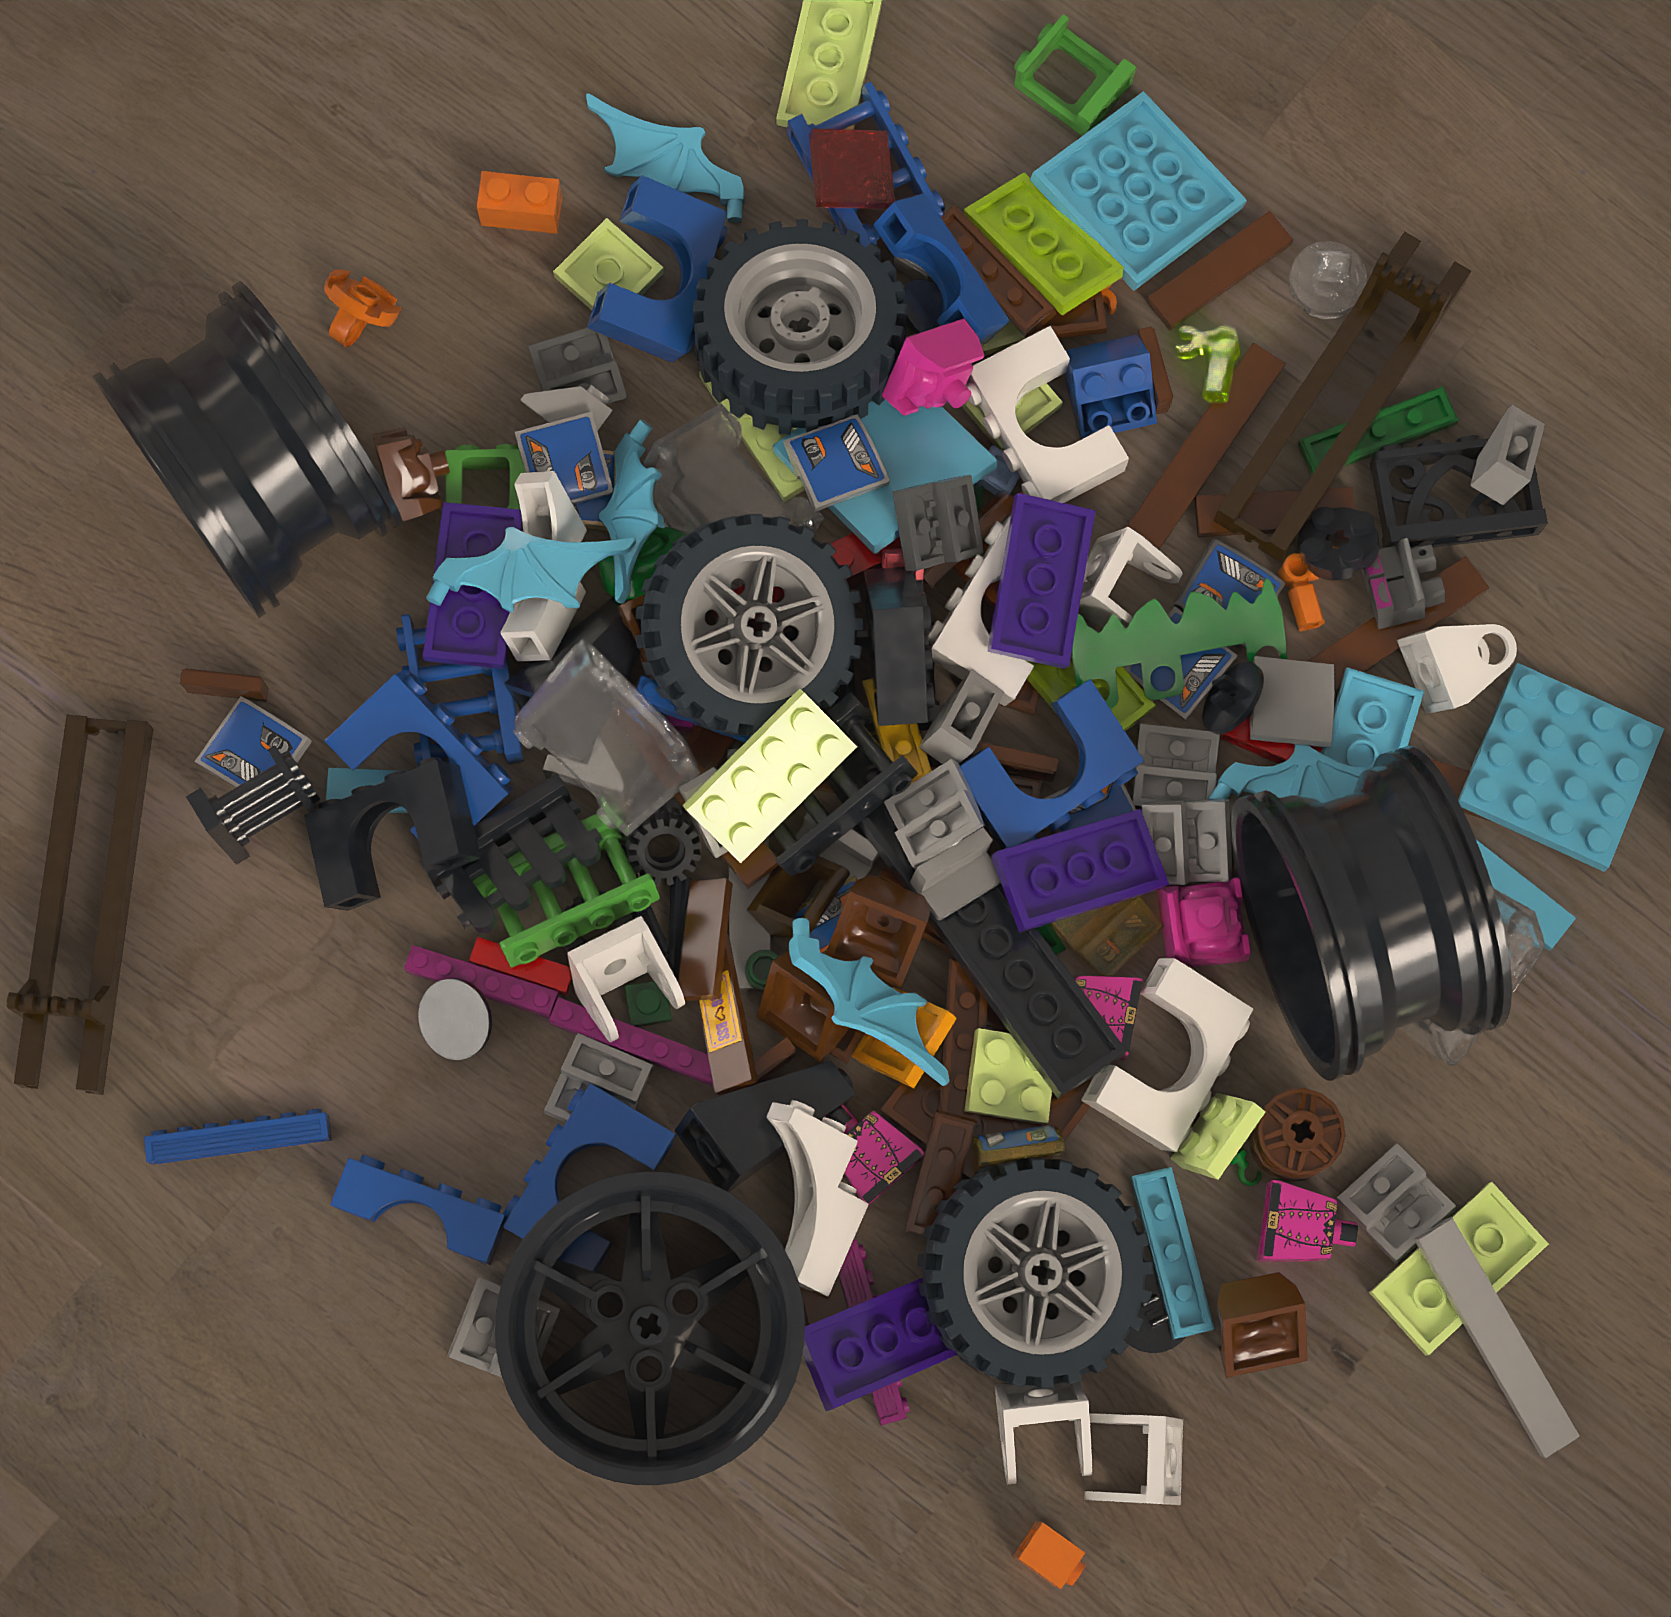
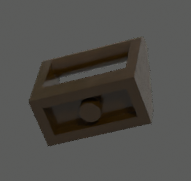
M821 856L816 857V862L811 868L805 872L797 873L793 877L781 866H778L772 871L747 908V911L770 935L793 938L794 916L818 880H827L802 916V918L809 920L811 934L849 877L850 871L844 866Z

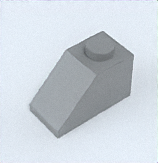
M592 385L587 390L578 386L523 394L519 400L548 423L592 411L597 431L613 411L606 406L610 399Z
M1511 405L1479 454L1470 486L1504 505L1531 481L1545 424Z
M971 669L934 718L919 748L942 764L950 759L960 764L975 750L1005 692Z

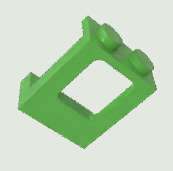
M1062 14L1055 24L1049 22L1043 28L1037 38L1038 44L1031 52L1025 50L1014 65V70H1016L1014 87L1083 136L1105 118L1133 84L1136 66L1125 58L1119 65L1115 64L1068 30L1069 18ZM1054 50L1064 51L1096 76L1093 83L1074 104H1067L1033 78V74Z
M502 444L496 446L495 449L480 450L479 447L474 445H460L456 447V450H446V459L450 473L446 474V502L462 504L463 470L510 469V503L507 508L521 510L514 484L520 473H525L518 446Z

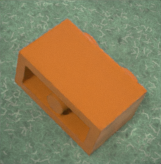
M482 171L477 201V211L481 226L558 234L563 199L560 180Z
M1038 1521L1034 1523L1012 1556L1059 1589H1062L1065 1583L1073 1586L1086 1564L1080 1561L1085 1554L1084 1551L1043 1522Z

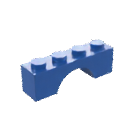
M925 193L894 201L873 224L894 257L903 258L917 264L930 275L938 286L943 300V310L937 319L940 326L965 319L979 337L981 345L988 343L1010 321Z
M362 1155L360 1161L348 1158L330 1203L331 1206L375 1223L383 1213L397 1205L406 1203L425 1205L433 1209L441 1218L446 1230L447 1248L449 1250L491 1265L504 1231L503 1226L507 1221L506 1216L499 1213L501 1205L478 1197L476 1204L460 1199L463 1191L439 1183L437 1190L422 1185L424 1177L401 1169L397 1176L383 1170L386 1163L366 1155Z

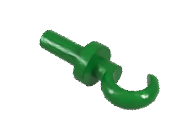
M1241 1148L1230 1164L1234 1165L1236 1163L1238 1165L1237 1174L1242 1184L1254 1186L1261 1180L1262 1173L1257 1171L1256 1178L1251 1182L1245 1178L1244 1171L1249 1163L1244 1158L1247 1155L1246 1150Z

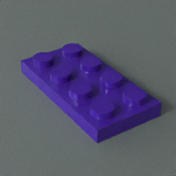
M1017 493L1014 496L987 652L1063 669L1069 666L1096 510Z
M443 502L434 574L446 558L479 557L496 550L504 541L505 529L508 527H514L523 531L521 510ZM461 585L458 592L449 589L440 606L430 602L423 651L424 661L505 669L508 645L500 632L510 612L503 609L501 603L483 589L468 585Z
M1141 809L999 850L991 855L1019 933L1157 891L1169 885Z
M923 1278L805 1326L803 1357L826 1412L958 1355L953 1349L945 1346L939 1338L942 1336L936 1325L929 1322L926 1315L929 1306L926 1297L920 1296L918 1283H923Z

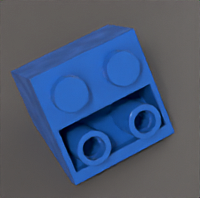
M1138 334L1065 350L1070 358L1067 372L1064 373L1066 388L1081 440L1110 425L1114 433L1157 424L1150 353Z

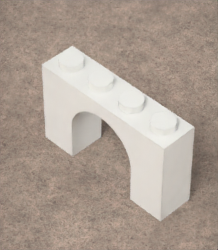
M1049 326L973 365V370L966 386L971 391L970 403L973 406L978 404L985 415L983 423L992 439L998 437L1005 449L1002 451V455L1006 465L1011 472L1017 471L1024 482L1021 485L1023 493L1065 503L1124 472L1129 457L1110 425L1072 445L1059 448L1040 445L1032 441L1021 430L1015 414V408L1019 401L1028 392L1067 372L1070 358L1053 329Z
M1011 516L1003 524L998 521L995 522L984 540L989 544L983 557L976 554L965 571V575L970 577L964 589L962 590L957 587L948 599L945 608L950 610L946 619L943 623L937 620L928 633V641L932 647L933 662L962 680L973 669L1005 692L999 702L1003 706H1006L1015 699L1034 665L1023 659L987 652L990 635L985 629L981 618V601L986 588L990 584L1000 581ZM1088 562L1086 564L1084 581L1093 567Z
M1159 958L1140 994L1174 1015L1187 1030L1191 1043V1056L1185 1073L1172 1086L1157 1091L1119 1067L1109 1065L1093 1077L1081 1101L1158 1149L1177 1152L1180 1144L1190 1134L1192 1130L1191 1124L1197 1113L1201 1112L1209 1103L1212 1094L1210 1089L1217 1076L1222 1075L1227 1069L1231 1060L1229 1054L1235 1042L1240 1040L1247 1032L1250 1025L1248 1018L1253 1008L1177 959Z

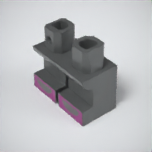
M1408 538L1400 540L1396 546L1379 549L1376 560L1366 570H1364V566L1361 567L1378 630L1425 618V608L1445 602V588L1440 576L1420 580L1419 573L1436 570V559L1432 544L1410 547Z

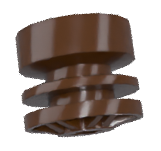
M1301 1088L1287 1090L1263 1105L1261 1108L1265 1111V1114L1248 1137L1250 1153L1259 1168L1272 1178L1285 1182L1305 1181L1330 1167L1342 1152L1346 1134L1344 1119L1336 1105L1322 1093ZM1301 1124L1305 1127L1303 1134L1309 1138L1297 1142L1294 1140L1296 1133L1291 1128L1294 1129Z

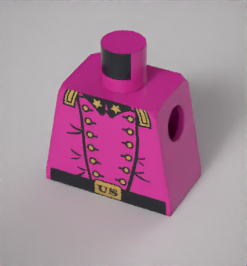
M1076 976L1074 979L1127 1050L1125 1055L1120 1058V1060H1125L1129 1054L1143 979Z
M843 1105L829 1117V1119L837 1121L846 1127L844 1134L858 1141L843 1176L848 1185L857 1189L855 1196L869 1205L924 1158L925 1153L921 1148L875 1111H872L859 1122L847 1107Z
M1271 1180L1266 1184L1257 1261L1305 1262L1328 1260L1331 1257L1332 1244L1355 1246L1358 1223L1335 1219L1337 1200L1279 1180Z

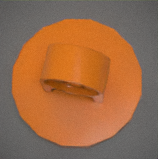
M335 269L329 274L324 284L325 294L340 308L330 326L329 337L348 348L359 338L367 323L381 327H390L395 323L401 312V307L394 306L397 299L393 294L363 276L361 282L348 278L351 271Z

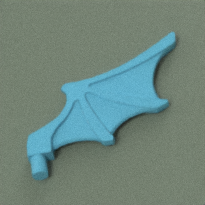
M589 93L586 95L587 107L605 121L615 141V158L612 165L605 167L604 172L615 177L634 176L639 178L643 175L685 194L691 192L714 194L720 197L721 205H727V221L730 223L742 222V208L745 203V189L742 179L717 167L707 159L701 149L702 139L706 135L703 128H676L647 122L628 115Z
M642 419L638 421L630 434L626 433L614 452L616 467L614 491L607 507L599 514V519L606 526L611 540L636 539V544L631 552L613 555L615 600L621 604H624L631 592V574L642 546L657 527H665L664 517L657 512L653 498L655 482L662 477V473L654 467L645 468L639 460L646 450L642 443L653 429L649 423Z
M508 527L505 529L504 541L496 550L479 557L446 558L433 576L435 582L426 599L440 606L449 589L458 592L461 585H468L487 591L501 603L503 609L509 612L514 611V604L516 602L536 597L554 600L561 603L565 608H580V603L575 599L578 584L584 574L606 557L631 552L636 544V539L562 542L532 536L514 527Z
M1294 744L1295 748L1291 757L1287 761L1275 766L1264 767L1235 762L1221 775L1217 787L1208 800L1228 799L1231 793L1239 797L1242 791L1255 794L1267 790L1278 798L1297 795L1314 798L1321 803H1325L1353 794L1358 778L1364 770L1328 758L1309 745Z
M805 918L795 919L793 921V938L789 941V953L792 964L811 976L826 989L834 1004L835 1012L831 1018L833 1022L837 1025L857 1029L888 1044L920 1067L942 1086L949 1083L947 1069L928 1053L917 1029L918 1007L925 1006L927 1001L916 993H901L882 982L870 968L874 961L870 957L863 956L857 961H842L822 954L819 949V940L810 938L809 920Z

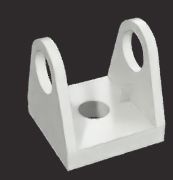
M1129 527L1101 536L1096 540L1087 558V562L1093 567L1083 582L1078 614L1103 628L1111 615H1115L1122 625L1128 627L1133 617L1108 597L1126 563L1168 583H1178L1183 573L1169 558ZM1152 563L1164 568L1166 571L1154 566Z
M1496 624L1436 627L1397 640L1415 688L1424 691L1421 703L1426 714L1454 709L1469 703L1510 667L1517 652L1516 642L1511 632L1505 627ZM1488 633L1500 636L1506 646L1503 660L1496 665L1488 664L1490 657L1489 648L1482 638Z
M642 916L567 952L575 993L610 1043L619 1039V1035L601 995L648 972L675 1009L685 1005L681 988Z
M1080 1381L1073 1384H1054V1388H1039L1028 1385L1019 1386L1011 1383L995 1385L1003 1465L1007 1484H1016L1013 1427L1062 1420L1074 1421L1082 1476L1092 1475L1089 1404Z
M1089 1414L1090 1423L1143 1426V1434H1149L1147 1486H1141V1494L1084 1491V1500L1181 1505L1183 1419L1167 1416Z

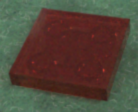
M812 128L809 133L816 207L888 209L895 201L887 131Z

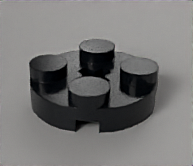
M1319 507L1315 509L1311 514V519L1305 523L1298 536V549L1302 562L1304 561L1308 565L1309 571L1315 576L1327 580H1345L1353 577V571L1359 570L1363 566L1364 570L1369 568L1379 553L1378 531L1374 525L1372 515L1368 512L1352 508L1338 507L1331 509L1330 507ZM1344 539L1348 542L1341 543L1339 548H1332L1334 540Z

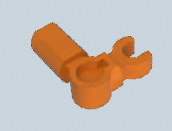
M1293 553L1280 566L1278 577L1286 583L1285 587L1290 588L1288 597L1298 631L1301 632L1316 629L1322 626L1325 620L1315 586L1309 583L1318 580L1319 577L1309 571L1308 565L1304 561L1302 562L1299 553Z

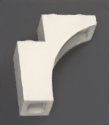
M555 471L520 473L514 485L521 509L523 532L548 540L581 542L587 529ZM579 582L575 599L581 603L586 591L581 582ZM527 598L514 604V611L510 612L500 633L517 661L551 660L578 608H565L561 603L546 598Z
M792 1100L790 1105L773 1102L766 1118L775 1127L784 1143L794 1178V1215L785 1251L793 1265L799 1286L806 1290L829 1296L869 1205L854 1196L857 1189L841 1182L858 1141L844 1134L846 1127L841 1123L823 1117L822 1121L813 1117L815 1110L806 1104Z

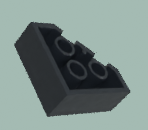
M905 567L864 570L865 607L869 637H871L869 649L874 689H876V692H874V702L878 726L928 723L927 708H934V689L932 683L926 684V670L933 669V657L927 631H931L930 607L927 606L926 593H923L922 579L915 580L913 571H906Z

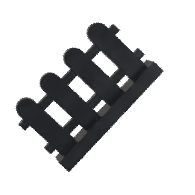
M556 773L474 826L481 858L449 871L425 867L423 859L419 863L436 892H439L443 899L451 895L463 913L457 916L463 928L465 929L472 925L477 932L488 933L497 924L494 909L505 902L513 910L521 911L526 909L532 901L528 887L539 880L548 888L560 887L564 884L567 877L563 865L573 858H576L581 865H594L601 857V851L597 843L603 839L596 828L588 832L576 815L581 812V809L576 801L571 799L565 783ZM553 829L566 845V847L555 854L542 838V836ZM519 851L532 867V869L521 876L517 874L507 860ZM485 873L497 889L496 892L487 898L482 896L472 882Z

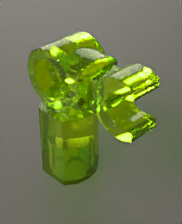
M1192 326L1180 327V338L1182 340H1191L1192 342L1188 345H1176L1177 357L1192 359L1197 355H1203L1204 358H1209L1202 397L1208 402L1226 403L1230 392L1234 361L1241 352L1236 331L1231 327L1222 326L1214 330H1205V333H1201Z

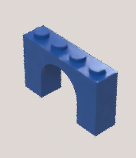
M642 175L630 186L619 221L661 239L671 248L680 266L679 288L671 299L654 300L609 283L597 292L587 328L671 363L684 354H688L695 342V332L692 329L694 326L693 305L694 301L697 300L696 287L700 278L707 279L706 266L714 258L716 248H720L725 240L728 228L724 225L727 211Z
M402 671L394 674L325 740L337 755L352 770H355L393 735L403 732H417L432 738L444 749L449 762L460 766L474 826L513 790L509 784L511 781L509 774L498 763L494 762L491 765L480 754L483 751L480 743L468 732L462 735L452 724L455 721L454 716L441 703L438 702L434 705L424 695L427 691L426 687L412 673H409L407 676ZM414 826L410 829V831L418 839L416 828Z
M1091 679L1082 682L1051 703V706L1074 739L1079 752L1077 775L1070 787L1062 794L1051 799H1038L1023 793L1012 782L990 747L982 749L959 765L973 793L982 820L1002 850L1037 840L1035 834L1047 826L1051 831H1054L1071 819L1069 811L1080 804L1085 809L1105 796L1102 791L1103 788L1114 781L1120 786L1138 774L1135 767L1144 760Z
M591 1083L586 1091L579 1088L568 1105L567 1109L572 1114L566 1124L562 1126L558 1123L546 1142V1145L550 1147L546 1157L542 1162L536 1159L528 1170L524 1181L529 1183L521 1198L514 1195L505 1208L503 1215L506 1216L507 1221L503 1227L524 1239L533 1226L552 1207L560 1202L558 1195L559 1176L567 1161L579 1151L594 1146L611 1147L650 1170L657 1172L675 1142L676 1134ZM588 1229L577 1237L558 1259L596 1272L613 1244Z

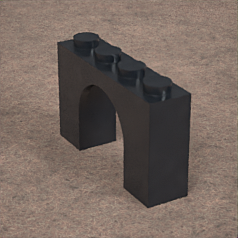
M439 757L427 758L417 763L418 768L408 772L399 771L388 774L384 777V782L375 786L365 785L357 787L351 791V796L343 799L323 801L318 805L319 809L304 815L324 907L349 911L381 898L371 855L372 838L381 819L391 810L401 806L407 810L415 824L425 867L449 871L481 858L459 765L444 762Z

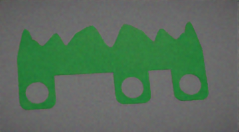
M1267 577L1263 583L1262 594H1259L1252 604L1245 600L1238 592H1233L1227 609H1224L1212 597L1199 592H1191L1187 598L1182 617L1177 624L1171 621L1160 602L1156 599L1142 606L1135 613L1126 629L1115 615H1111L1102 631L1098 633L1093 628L1087 627L1083 616L1078 614L1072 647L1076 686L1089 679L1100 678L1105 680L1110 688L1109 696L1105 702L1111 709L1117 705L1119 700L1115 668L1141 663L1145 696L1150 700L1177 696L1182 693L1184 680L1181 655L1246 643L1247 660L1249 662H1253L1258 650L1264 646L1275 647L1279 652L1280 659L1288 660L1282 609L1271 581ZM1160 666H1168L1175 673L1174 685L1166 691H1158L1151 684V674Z

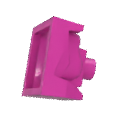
M965 319L907 337L881 396L903 416L917 412L921 406L927 409L942 407L947 401L953 408L963 406L971 397V391L966 386L973 370L971 363L984 357L979 337Z
M1240 878L1231 879L1229 882L1206 883L1185 887L1171 886L1157 890L1166 958H1175L1189 968L1249 960L1251 952L1248 934L1244 932Z

